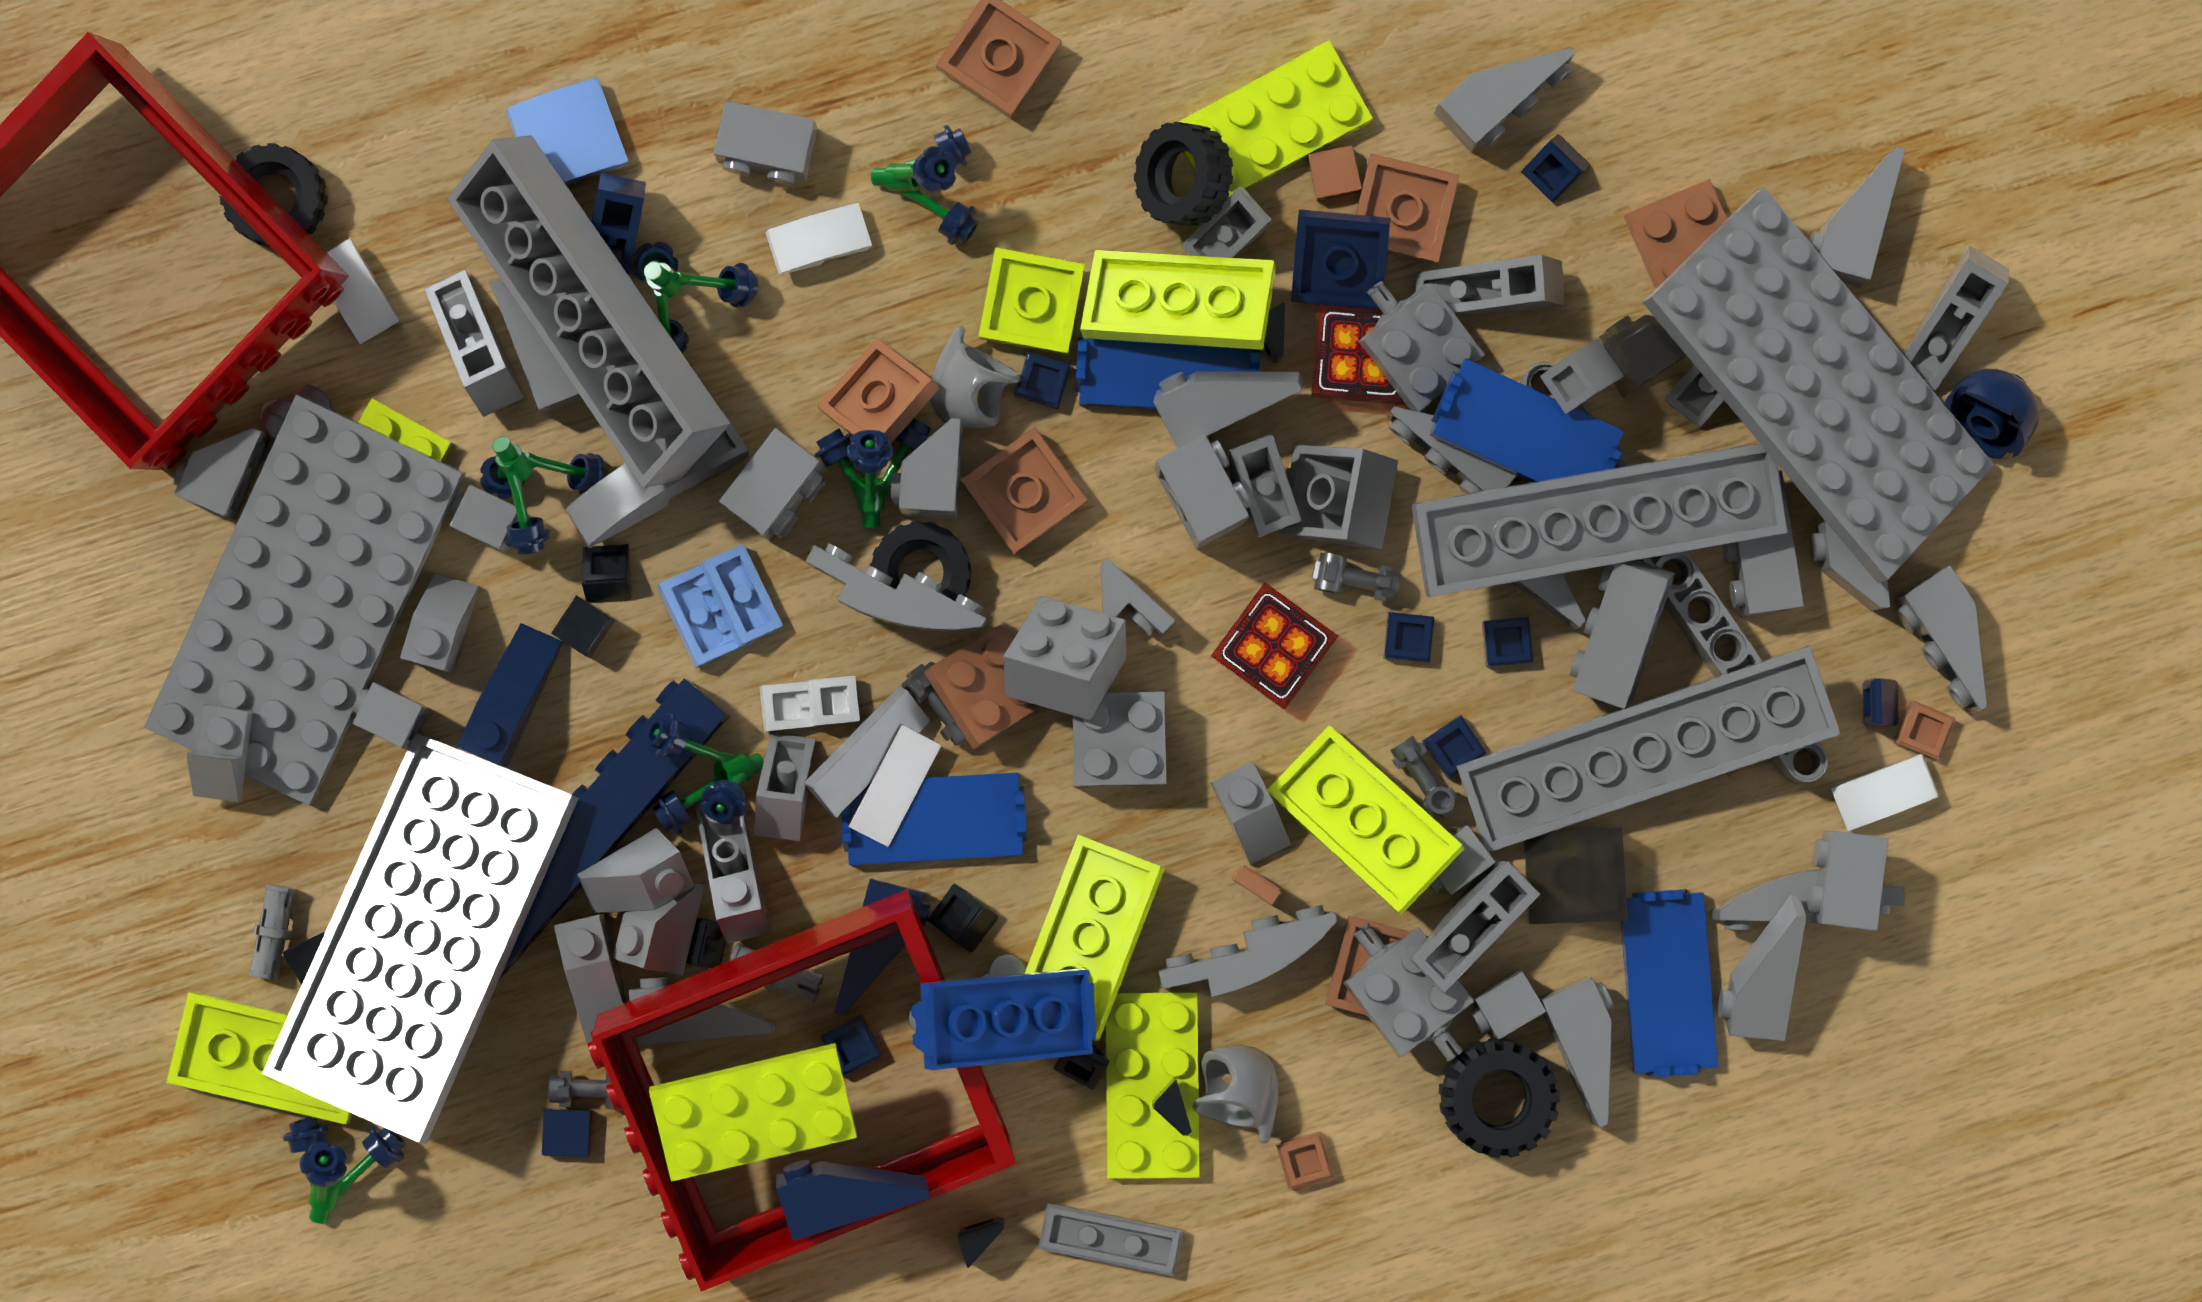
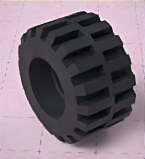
M1493 1038L1488 1039V1041H1477L1469 1044L1470 1047L1462 1051L1459 1055H1455L1453 1063L1450 1066H1446L1443 1072L1445 1075L1443 1084H1439L1438 1094L1441 1095L1439 1106L1441 1114L1445 1117L1447 1127L1457 1139L1470 1149L1486 1154L1489 1157L1500 1158V1156H1508L1511 1158L1520 1156L1519 1152L1523 1150L1531 1151L1537 1147L1536 1142L1541 1137L1546 1139L1551 1132L1548 1129L1551 1122H1556L1559 1114L1556 1111V1103L1560 1102V1092L1555 1087L1557 1080L1554 1073L1548 1069V1063L1541 1056L1533 1052L1532 1049L1517 1042ZM1495 1070L1508 1071L1514 1074L1523 1084L1525 1100L1520 1113L1513 1120L1503 1125H1493L1483 1121L1476 1114L1472 1103L1473 1091L1478 1081L1487 1073Z

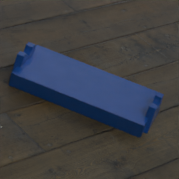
M1078 338L1075 391L1080 392L1079 405L1157 410L1153 402L1155 393L1160 390L1159 383L1169 376L1183 372L1186 377L1197 371L1259 372L1260 349Z
M1467 358L1462 361L1458 373H1452L1431 420L1435 424L1430 436L1532 483L1613 469L1622 454L1618 445L1623 436V430L1578 409H1574L1565 415L1554 398Z
M1019 773L924 778L889 847L848 827L870 784L840 813L842 844L844 851L848 852L849 865L1023 855V841H1027L1024 786L1019 787Z
M1686 889L1636 892L1632 893L1630 898H1619L1633 1073H1647V1076L1670 1077L1675 1075H1696L1701 1072V1068L1718 1067L1704 892L1687 893Z
M1088 969L921 983V1001L911 1006V1014L916 1022L913 1045L924 1053V1067L928 1070L1093 1054L1092 1040L1096 1039L1093 983L1089 984Z

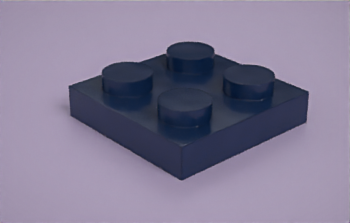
M1299 209L1291 301L1380 310L1370 295L1367 294V291L1378 282H1385L1391 218Z

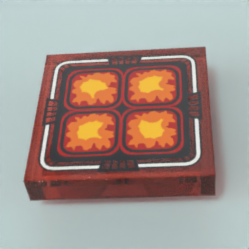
M1330 305L1318 306L1311 397L1399 405L1403 403L1402 398L1358 342L1375 327L1380 316L1383 314L1381 310Z
M1264 582L1210 657L1282 710H1285L1338 638V635Z

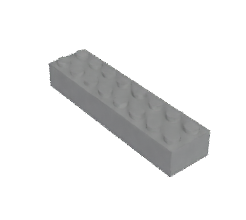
M532 135L492 140L447 198L448 202L641 486L648 488L681 480L725 431L730 422Z

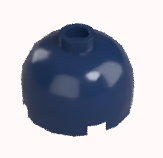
M1982 369L1965 376L1954 387L1943 404L1955 416L1984 453L1993 459H2002L2006 453H2013V457L2018 456L2038 425V402L2030 387L2020 376L2004 370Z

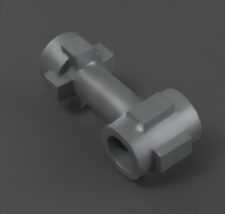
M1320 553L1319 561H1315L1312 580H1315V590L1341 594L1342 585L1375 591L1374 600L1386 601L1387 598L1396 599L1401 573L1392 571V567L1381 565L1378 573L1346 567L1347 557L1331 553Z
M929 662L925 666L921 664L906 675L907 679L902 682V688L908 690L918 705L924 700L928 702L946 726L940 731V734L946 741L950 739L956 746L966 738L924 674L935 663Z
M1414 736L1390 750L1395 757L1392 761L1396 768L1399 770L1406 766L1425 795L1424 803L1421 807L1428 814L1440 815L1442 818L1454 812L1452 807L1454 806L1457 794L1452 787L1446 788L1439 785L1421 757L1427 752L1422 741L1418 743Z
M560 1071L559 1075H550V1103H559V1107H571L572 1098H606V1108L614 1110L606 1090V1085L611 1084L607 1072L606 1080H573L572 1071Z

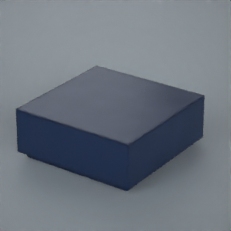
M1027 352L1015 397L1059 410L1071 364Z
M1388 612L1383 658L1429 663L1434 617Z
M1529 617L1482 622L1486 667L1533 663Z
M1459 715L1422 740L1447 779L1458 772L1457 765L1480 758L1486 754V751L1462 715Z
M863 1014L821 1035L825 1045L836 1043L843 1076L883 1056Z
M545 1108L543 1114L542 1155L589 1157L592 1110Z

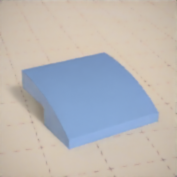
M598 77L536 96L511 106L506 110L515 137L532 135L567 187L579 184L583 178L623 168L629 162Z
M744 544L705 560L700 566L665 580L656 587L695 669L750 644L783 626Z

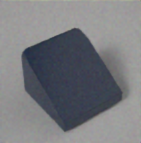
M1557 134L1525 166L1521 173L1554 203L1586 171L1590 164L1561 135Z
M1882 678L1865 680L1862 683L1863 724L1865 726L1898 725L1897 681Z

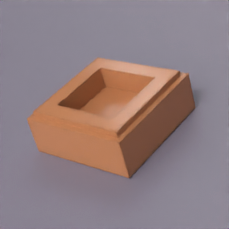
M1352 145L1308 154L1307 159L1316 201L1361 192L1362 187Z
M1914 700L1909 701L1893 743L1918 754H1923V756L1930 759L1939 760L1955 717Z
M1246 865L1240 866L1232 878L1233 881L1269 905H1273L1281 893L1279 891L1280 888Z
M1320 1131L1276 1144L1289 1190L1334 1177Z

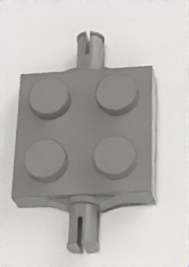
M1383 281L1378 282L1367 291V294L1370 295L1383 314L1380 316L1375 327L1358 342L1410 410L1420 412L1436 397L1443 395L1452 373H1458L1465 358L1476 363L1485 355L1432 283L1424 284L1409 298L1398 302L1384 285Z
M1369 923L1363 926L1362 930L1353 934L1354 937L1358 939L1370 957L1367 958L1361 970L1343 982V984L1396 1055L1403 1057L1418 1044L1429 1040L1434 1041L1447 1062L1455 1058V1055H1459L1463 1048L1459 1046L1447 1030V1027H1449L1454 1017L1472 1004L1474 1000L1459 980L1445 993H1442L1410 960L1427 939L1421 929L1416 927L1399 941L1386 945L1383 944Z

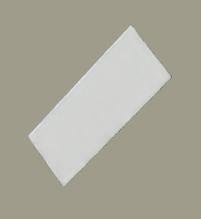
M901 725L848 827L889 847L941 745Z

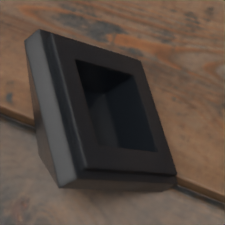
M1092 1043L1093 1054L1059 1057L1053 1069L1094 1090L1110 1061Z

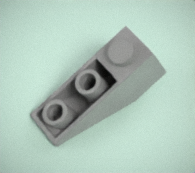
M1571 47L1472 73L1438 104L1434 114L1470 152L1480 144L1487 149L1505 133L1506 129L1502 124L1509 117L1515 114L1520 119L1538 103L1539 99L1535 94L1548 83L1553 89L1571 73L1573 69L1568 64L1576 52Z
M1394 406L1386 416L1392 422L1389 429L1399 439L1408 445L1413 441L1427 451L1424 458L1432 467L1442 474H1446L1449 470L1462 481L1459 488L1465 494L1504 488L1516 477L1515 474L1430 436L1435 424L1431 421L1433 415Z
M1949 565L1938 569L1894 598L1900 607L1896 610V613L1904 627L1911 633L1916 631L1925 644L1922 648V653L1928 663L1936 671L1941 669L1951 683L1947 686V690L1954 702L1961 709L1967 707L1969 712L1982 711L1987 707L1976 603Z
M704 799L700 800L695 804L716 921L726 943H734L772 933L764 890L745 813L743 816L737 817V821L733 824H720L706 816L701 807Z

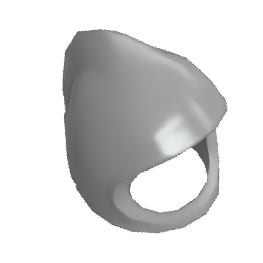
M957 326L936 363L931 379L940 389L930 399L936 415L945 422L955 418L961 419L963 428L982 429L993 427L1000 420L1001 396L1008 384L1018 383L1021 377L1015 370L983 351L965 344L963 340L965 328ZM978 393L984 398V402L981 405H978Z
M1244 1045L1219 1047L1206 1052L1202 1059V1071L1206 1087L1205 1095L1193 1102V1110L1203 1117L1238 1127H1255L1259 1131L1260 1143H1268L1275 1119L1279 1081L1273 1062L1261 1050ZM1225 1074L1231 1075L1230 1085L1222 1080Z

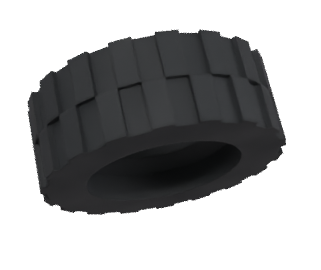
M1174 122V124H1162L1161 128L1154 129L1149 134L1150 137L1147 141L1144 140L1140 147V154L1135 162L1136 173H1134V182H1136L1137 189L1135 192L1137 198H1140L1144 211L1151 214L1150 217L1162 221V223L1198 226L1199 223H1207L1212 220L1211 217L1221 211V206L1229 197L1230 184L1233 182V161L1229 156L1227 143L1221 140L1222 136L1218 132L1211 131V128L1202 125ZM1187 151L1194 158L1195 178L1189 193L1184 197H1179L1173 191L1172 170L1178 155L1181 152Z
M267 143V146H260L258 144L250 147L251 150L245 153L242 151L238 154L236 161L256 181L269 174H280L287 177L293 183L296 191V200L288 214L308 234L312 235L317 230L316 226L319 221H322L325 216L324 207L328 201V196L325 195L324 189L327 187L324 179L319 176L318 173L320 171L317 167L294 149L287 146L280 147L274 143ZM219 196L220 204L224 206V215L227 221L233 224V228L254 243L256 242L271 248L225 199Z
M913 521L908 525L903 526L901 524L895 527V530L890 534H886L881 539L882 541L879 546L875 547L870 566L893 578L890 587L895 590L900 583L898 578L900 562L907 554L916 550L929 551L941 561L943 566L941 584L943 586L939 593L955 601L959 594L965 596L970 588L971 564L963 544L951 531L938 526L936 523Z

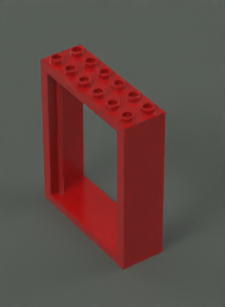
M87 32L0 124V197L110 83L301 277L181 404L156 427L0 268V337L129 469L163 470L165 468L169 470L185 457L187 451L184 447L195 436L198 438L202 437L216 425L218 418L215 415L227 403L232 405L246 394L250 387L247 382L258 371L261 373L265 372L277 362L281 356L278 350L290 338L295 340L308 330L312 324L310 317L320 306H329L342 294L344 288L341 285L347 280L349 275L122 44Z
M908 889L597 1014L594 1029L590 1032L592 1041L588 1043L590 1055L597 1069L603 1067L606 1069L611 1083L606 1085L610 1102L616 1112L624 1111L629 1125L624 1128L629 1146L634 1154L642 1153L647 1169L642 1171L647 1188L652 1196L660 1195L665 1211L661 1212L665 1230L671 1239L678 1237L683 1253L679 1254V1260L684 1274L688 1280L696 1279L701 1292L926 1200L796 1241L792 1240L781 1205L716 1231L694 1177L671 1182L649 1093L650 1087L654 1086L635 1039L898 932L902 935L921 983L946 981ZM981 1065L957 1068L979 1125L887 1161L872 1169L926 1176L931 1199L1015 1165L1016 1160L1010 1135Z

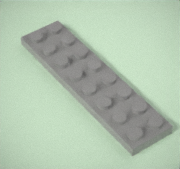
M1761 443L1411 504L1425 594L1428 597L1787 533L1778 466Z
M1807 646L1627 707L1626 709H1621L1457 765V769L1484 847L1489 853L1841 735L1811 647Z

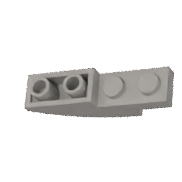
M724 414L730 425L681 480L643 488L625 463L566 508V512L588 548L668 507L670 498L747 458L748 448L727 415Z
M828 543L825 550L814 545L806 559L810 566L845 585L837 599L841 604L883 622L934 632L983 630L987 623V619L979 615L983 609L981 605L961 594L958 595L955 601L939 593L943 585L921 572L917 573L915 579L904 574L895 590L890 587L893 578L872 566H869L864 573L849 564L853 556Z
M1819 869L1795 872L1751 886L1712 910V919L1725 920L1724 929L1752 930V921H1771L1789 896L1794 895L1800 896L1807 916L1806 922H1812V913L1807 911V899L1811 885H1817ZM1883 886L1879 914H1890V905L1905 906V887Z
M1323 905L1297 910V920L1279 923L1278 915L1252 920L1253 929L1243 931L1247 950L1239 951L1237 943L1210 949L1212 957L1194 961L1192 953L1165 959L1167 967L1158 969L1161 987L1165 989L1207 979L1210 995L1214 997L1261 981L1288 966L1320 941L1337 922L1335 912L1324 913Z

